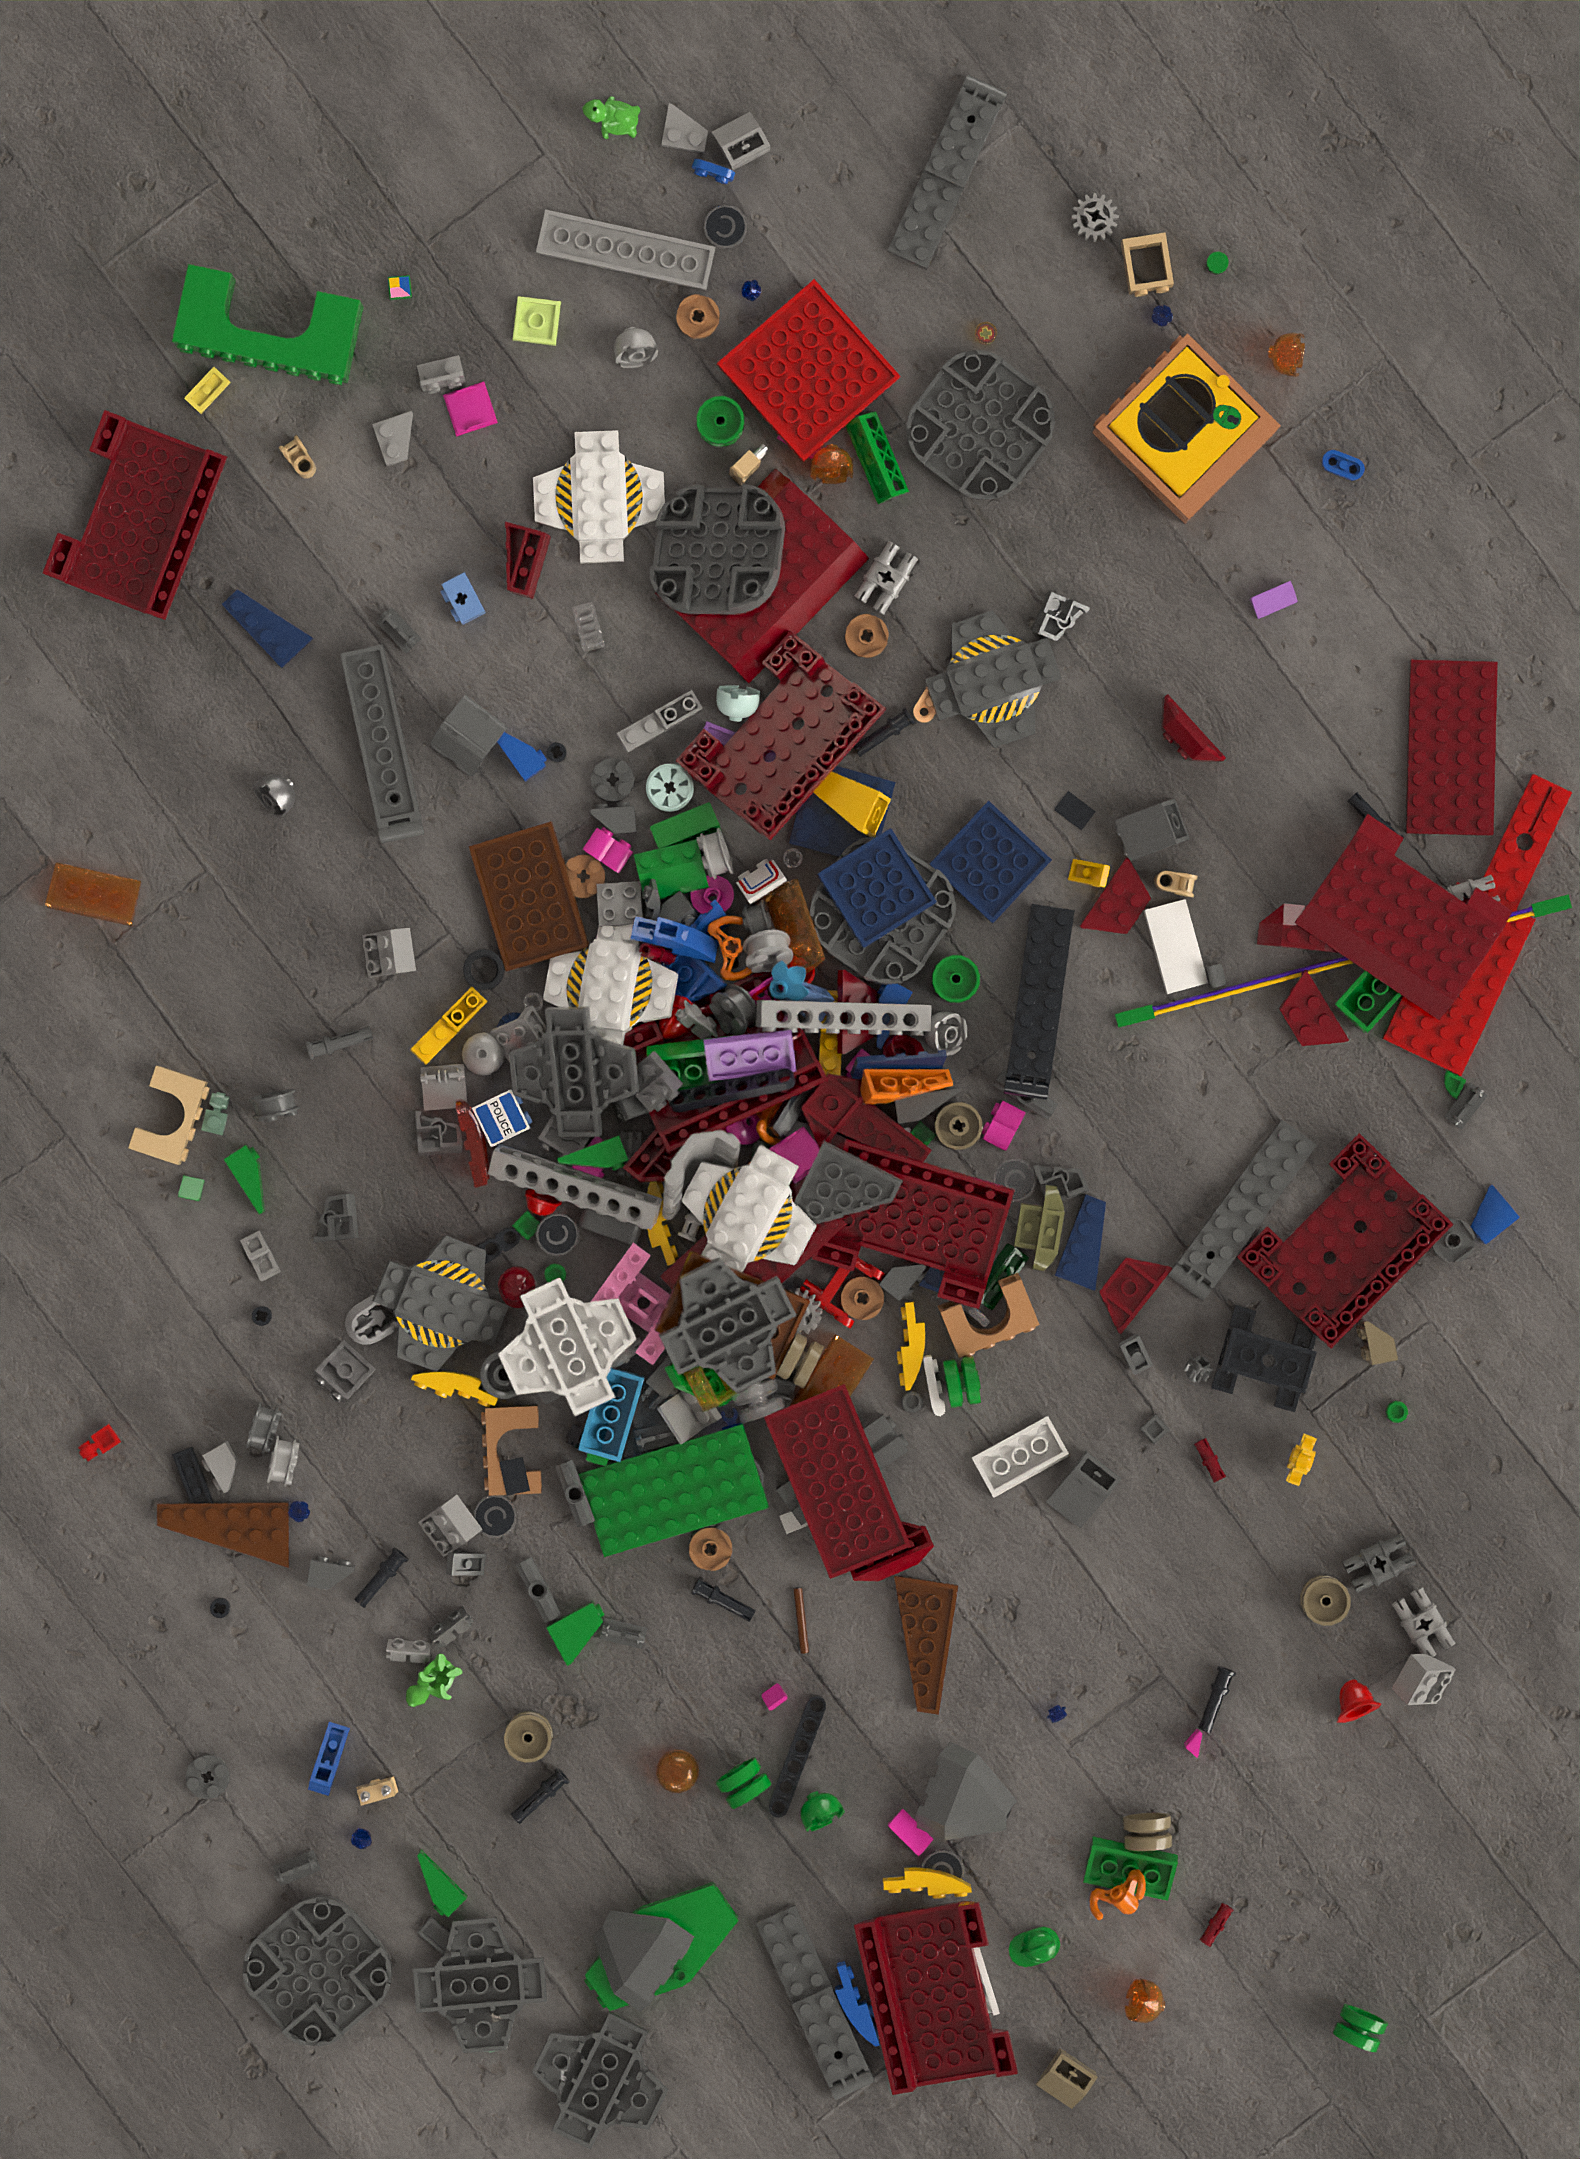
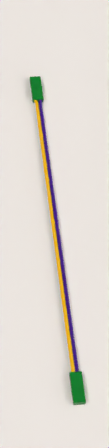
M1569 894L1531 904L1529 908L1514 911L1507 922L1529 916L1537 918L1571 909L1572 905ZM1340 957L1158 1006H1152L1151 1004L1115 1014L1118 1028L1154 1019L1158 1014L1301 977V973L1305 969L1310 975L1353 962L1346 957Z

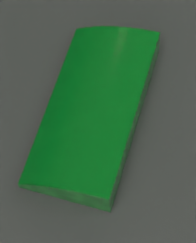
M1093 1837L1083 1883L1113 1889L1123 1884L1132 1870L1138 1869L1144 1875L1146 1882L1144 1896L1168 1901L1178 1865V1855L1158 1850H1127L1124 1843ZM1138 1883L1136 1884L1134 1894L1137 1892Z

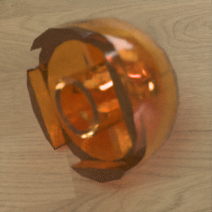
M1285 333L1276 339L1274 346L1270 345L1268 357L1272 359L1275 370L1282 375L1298 377L1300 374L1296 373L1297 368H1302L1304 361L1305 343H1301V338L1305 337L1302 333Z
M830 444L813 455L810 465V477L816 481L817 477L822 479L824 484H840L847 482V477L849 476L851 479L853 478V461L844 449Z
M674 1749L661 1756L657 1764L656 1776L658 1782L665 1790L671 1793H683L689 1791L696 1784L699 1778V1765L691 1753Z
M1140 1978V1980L1136 1979L1132 1982L1126 1995L1127 1999L1130 1998L1129 2006L1125 2005L1126 2017L1130 2021L1139 2023L1154 2021L1165 2008L1162 1990L1156 1983L1150 1980Z

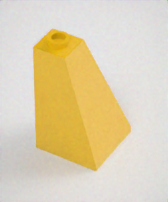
M832 771L813 792L857 830L868 837H875L891 800L875 789Z

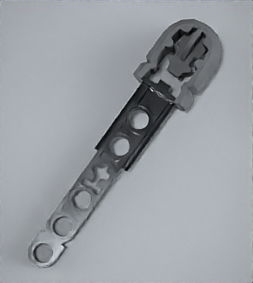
M506 1227L495 1233V1237L487 1238L476 1245L484 1250L488 1243H495L497 1245V1251L494 1254L486 1253L485 1264L500 1256L503 1250L507 1252L519 1243L520 1235L515 1228ZM512 1231L515 1233L516 1239L514 1242L507 1243L504 1241L506 1232ZM374 1295L356 1304L349 1311L345 1320L348 1335L355 1342L362 1345L376 1343L395 1332L396 1327L399 1328V1322L396 1318L390 1319L389 1323L382 1326V1321L386 1318L381 1309L377 1311L371 1309L376 1305H381L372 1301Z

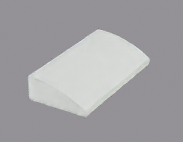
M1186 899L1144 910L1166 994L1208 983Z
M1047 1416L972 1457L994 1498L1070 1455Z

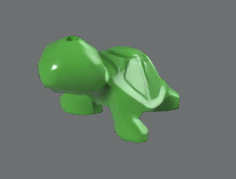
M612 96L607 99L605 105L600 100L593 99L583 106V113L591 122L602 121L601 132L604 139H608V133L614 135L628 134L632 138L636 137V126L640 113L639 106H630L621 101H614L615 98Z
M437 1654L436 1658L423 1671L418 1673V1685L410 1686L406 1691L408 1706L416 1707L425 1704L429 1695L450 1700L452 1696L446 1692L451 1687L454 1678L462 1674V1670L454 1667L446 1660L445 1655Z

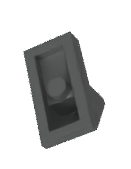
M1138 1333L1118 1343L1134 1375L1153 1366Z
M458 1550L448 1552L446 1574L484 1575L486 1554Z

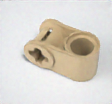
M297 435L294 436V440L285 446H279L287 461L291 463L300 477L310 478L315 474V463L308 455L306 448ZM304 462L310 463V469L306 472L300 471V465Z
M1162 871L1155 876L1154 884L1161 891L1194 898L1192 892L1194 882L1198 876ZM1162 875H1167L1170 878V884L1167 887L1160 884V877Z

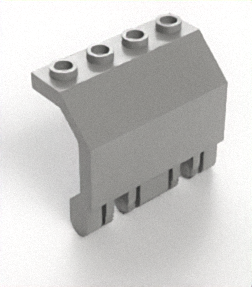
M724 1131L692 1134L671 1161V1169L665 1176L662 1215L665 1219H673L681 1209L682 1192L693 1179L701 1162L728 1166L734 1169L738 1167L740 1142L736 1136L731 1133L727 1134Z

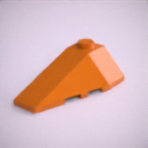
M864 1069L860 1092L864 1103H889L950 1087L953 1085L949 1069Z

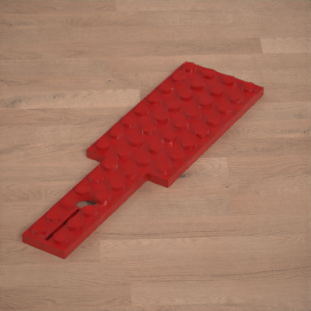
M1535 774L1531 775L1483 876L1492 875L1494 879L1485 884L1495 882L1494 889L1483 892L1490 897L1498 895L1500 898L1498 902L1512 912L1517 911L1519 903L1572 794L1571 791ZM1523 833L1530 835L1533 840L1532 847L1525 851L1519 849L1516 843L1517 837ZM1529 916L1506 923L1504 929L1455 1002L1440 1020L1402 996L1382 1039L1454 1074L1462 1076L1536 919Z

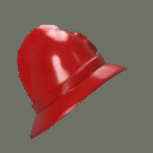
M675 995L671 1017L659 1020V1030L664 1039H674L686 1035L695 1025L693 1024L687 1028L676 1017V1012L679 1009L683 1010L685 1008V1000L693 1005L687 997Z
M1350 1680L1340 1690L1341 1713L1337 1722L1345 1723L1356 1720L1378 1709L1381 1703L1374 1701L1373 1696H1371L1372 1693L1366 1685H1363L1358 1680Z

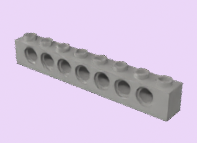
M757 1000L756 1027H762V1031L776 1032V1027L784 1028V1031L791 1030V1032H797V1028H805V1032L818 1033L819 1028L826 1029V1033H839V1029H847L849 1034H860L861 1030H869L868 1034H882V1030H890V1035H903V1031H911L910 1035H924V1031H931V1005ZM780 1010L784 1013L782 1022H778L776 1019V1014ZM800 1011H803L806 1016L802 1023L797 1019ZM824 1011L827 1019L824 1023H821L818 1017ZM843 1012L848 1016L845 1024H842L840 1021V1015ZM863 1013H867L869 1016V1021L865 1025L861 1022ZM885 1013L890 1016V1021L887 1025H884L882 1022V1017ZM906 1014H909L911 1022L906 1026L903 1018Z
M499 1144L493 1151L488 1174L497 1180H507L513 1182L518 1187L533 1189L538 1194H548L554 1196L559 1201L574 1203L579 1208H589L595 1210L600 1215H610L620 1222L636 1224L641 1229L653 1228L657 1222L663 1200L662 1198L503 1144ZM510 1164L514 1165L517 1171L511 1169ZM530 1171L535 1172L538 1178L533 1177ZM550 1178L555 1179L558 1185L553 1184ZM571 1185L576 1186L579 1192L574 1191ZM591 1192L596 1193L599 1198H594ZM612 1199L617 1200L619 1202V1205H615L612 1202ZM632 1206H636L640 1212H635Z

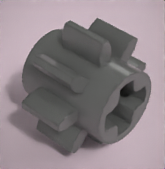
M1198 1356L1196 1359L1190 1357L1184 1368L1188 1379L1199 1383L1201 1379L1206 1382L1213 1370L1210 1367L1209 1360L1203 1356Z

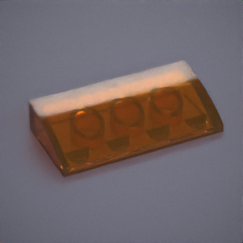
M56 862L45 904L50 909L132 926L141 881Z
M793 879L765 896V900L775 929L787 933L790 937L788 948L793 952V959L788 964L789 968L801 966L805 968L806 974H808L825 960V956L798 879Z
M835 1334L819 1358L804 1388H800L790 1406L843 1384L846 1385L851 1396L874 1358Z

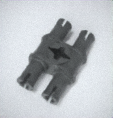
M1401 1533L1384 1542L1383 1540H1378V1543L1364 1550L1360 1549L1358 1551L1359 1554L1342 1561L1348 1574L1364 1565L1369 1568L1367 1574L1351 1581L1357 1593L1372 1585L1380 1586V1583L1392 1577L1396 1578L1399 1572L1416 1565L1410 1552L1394 1561L1389 1559V1553L1406 1546ZM1375 1556H1377L1381 1561H1383L1381 1563L1382 1570L1377 1566H1374L1377 1563Z

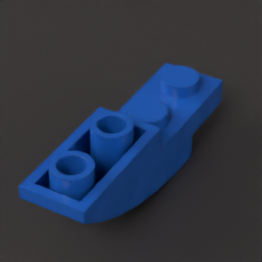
M635 916L630 937L632 940L671 948L674 954L713 963L715 962L719 944L712 937L694 928L660 917L657 918V921Z
M845 1961L837 1963V1968L842 1985L835 1986L839 2002L857 2031L875 2047L879 2046L877 2026H874L872 2020L874 2018L872 2005H868L867 2000L857 2001L861 1999L858 1987H853L851 1979L854 1978L852 1967L847 1966Z

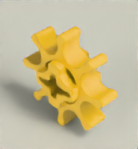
M1303 1433L1300 1445H1296L1290 1454L1287 1468L1290 1471L1286 1481L1296 1486L1300 1485L1303 1474L1307 1475V1472L1312 1467L1316 1454L1312 1450L1317 1438Z

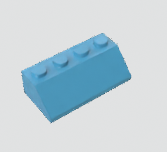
M610 1368L606 1378L615 1398L590 1409L578 1450L620 1462L645 1376Z

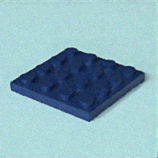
M838 766L832 770L836 774L875 789L890 799L892 798L896 782ZM812 793L798 809L789 844L839 857L852 843L868 836L857 830L815 793ZM889 805L875 836L882 834Z
M988 801L929 865L941 871L949 880L951 886L993 924L1052 859Z
M891 828L817 874L862 948H865L937 903Z

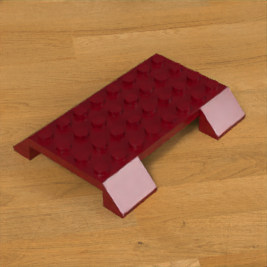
M104 410L89 451L110 460L111 464L81 542L57 533L43 574L147 615L166 620L228 457L209 449L199 448Z
M776 468L758 485V488L767 492L782 511L785 521L780 575L770 597L757 608L741 614H686L674 610L748 684L765 668L762 662L789 631L797 635L869 560L868 556L853 539Z
M1367 814L1337 862L1294 923L1440 1020L1455 1002L1504 929L1512 911L1477 887H1475L1465 903L1396 857L1395 853L1404 838Z
M772 971L755 973L734 984L742 987L749 993L770 978ZM779 1011L776 1014L778 1022H782L784 1019L783 1011ZM654 1020L626 1032L623 1045L635 1049L636 1064L638 1065L647 1057V1046L700 1040V1038L692 1031H689L686 1035L664 1043L661 1032ZM714 1020L717 1025L718 1037L732 1036L730 1033H724L718 1021ZM756 1025L754 1027H747L746 1032L742 1035L759 1034L760 1027H756ZM797 1028V1030H800L801 1036L793 1041L796 1072H793L796 1082L791 1089L678 1113L671 1109L668 1099H666L667 1104L658 1112L655 1109L649 1112L667 1152L670 1153L683 1147L692 1134L719 1131L828 1081L803 1029ZM785 1076L781 1078L780 1082H786L790 1077ZM763 1081L758 1086H765L769 1081ZM740 1086L737 1091H743L748 1086ZM720 1090L716 1095H723L726 1090ZM700 1094L695 1098V1100H700L704 1098L705 1095ZM678 1099L674 1104H680L684 1099Z
M846 1139L843 1151L903 1180L892 1202L844 1215L842 1218L846 1221L847 1225L812 1256V1259L854 1271L861 1246L945 1271L937 1297L979 1309L1015 1189Z
M959 1901L880 1915L854 1924L892 2095L913 2092L920 2086L996 2074L997 2078L1018 2074L1009 2031L994 2029L991 2026L974 1948L989 1945L979 1902Z

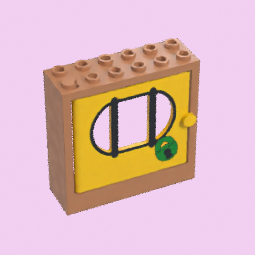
M1189 334L1184 338L1180 335L1171 344V351L1169 353L1164 351L1154 363L1156 366L1153 369L1149 366L1139 378L1141 381L1138 384L1133 382L1124 393L1125 397L1122 400L1118 398L1108 409L1110 413L1108 415L1103 413L1093 425L1095 429L1092 432L1184 524L1197 513L1281 426ZM1191 378L1200 382L1211 396V414H1208L1175 379ZM1154 379V381L1132 402V400ZM1168 385L1205 421L1185 442L1148 407L1150 402ZM1141 413H1145L1178 448L1162 449L1150 443L1141 429ZM1107 426H1108L1133 452H1135V453H1136L1179 497H1181V498L1179 499L1148 467H1146V466L1107 428ZM1222 455V457L1191 487V485Z

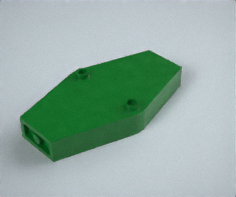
M714 1882L640 1906L633 1911L634 1914L668 1918L694 1936L687 1953L682 1960L679 1959L674 1965L673 1973L665 1984H661L655 1991V1996L683 1987L689 1983L738 1922L737 1914ZM598 1955L585 1972L586 1979L584 1981L591 1991L595 1989L599 1995L597 1997L598 2002L603 2008L607 2007L609 2011L629 2005L613 1994L600 1955Z

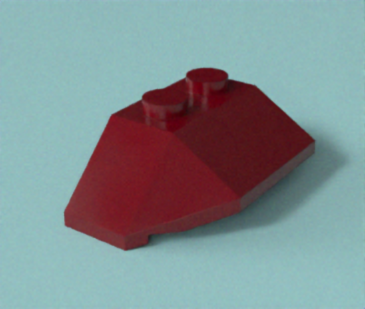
M1167 694L1163 698L1161 729L1164 731L1162 736L1170 744L1172 742L1175 743L1179 748L1177 752L1184 760L1188 758L1190 761L1223 762L1226 757Z
M1284 903L1259 923L1257 945L1338 953L1294 923L1305 905Z
M655 1129L623 1169L639 1182L665 1181V1176L671 1169V1161L681 1148L668 1153Z
M902 1522L911 1546L850 1571L853 1580L880 1581L919 1564L934 1547L926 1526Z

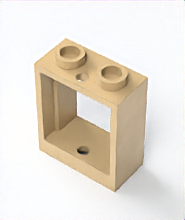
M1166 233L1122 239L1121 247L1129 294H1135V297L1148 295V291L1156 290V293L1168 292L1169 288L1173 287L1174 282ZM1161 246L1166 280L1135 285L1130 250Z

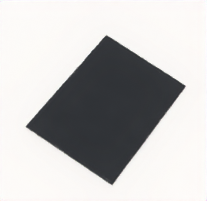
M1069 791L1054 809L1081 831L1096 812Z
M523 1457L499 1462L507 1496L530 1491Z

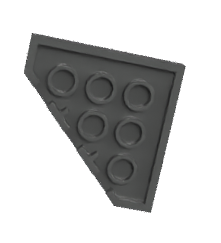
M824 1141L794 1204L799 1206L814 1224H819L854 1212L864 1211L883 1203L892 1202L903 1180Z

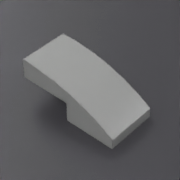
M260 1230L240 1240L261 1282L281 1272Z

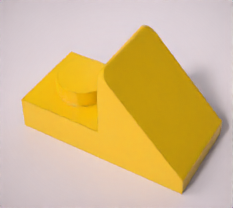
M1073 859L1068 880L1094 887H1105L1110 866Z

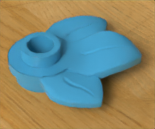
M783 961L778 962L773 967V980L770 983V993L777 999L787 997L792 1001H798L809 994V991L802 985L806 977L804 967L793 966L788 969ZM779 984L784 987V991L779 990Z

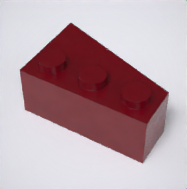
M505 522L507 590L512 594L533 599L551 536L542 531Z

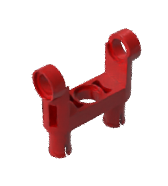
M858 1257L855 1267L869 1277H875L882 1281L886 1274ZM839 1267L826 1289L823 1288V1290L806 1279L803 1284L809 1287L810 1290L801 1286L800 1291L804 1293L805 1290H808V1296L815 1294L814 1300L815 1302H821L819 1306L821 1309L851 1329L855 1321L848 1317L846 1312L831 1303L849 1275L850 1270Z

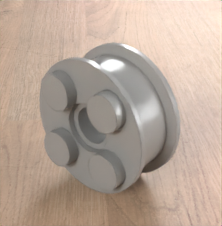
M717 828V832L708 835L700 833V837H697V842L700 850H702V861L709 877L717 879V875L725 872L733 874L730 855L720 828Z
M766 930L749 936L743 943V950L748 955L745 960L746 966L753 973L772 971L773 967L780 961L788 965L793 959V952L788 948L790 944L789 935L779 930Z
M276 1436L266 1483H269L271 1480L283 1483L284 1487L291 1485L300 1444L295 1439L292 1442L279 1440V1436Z

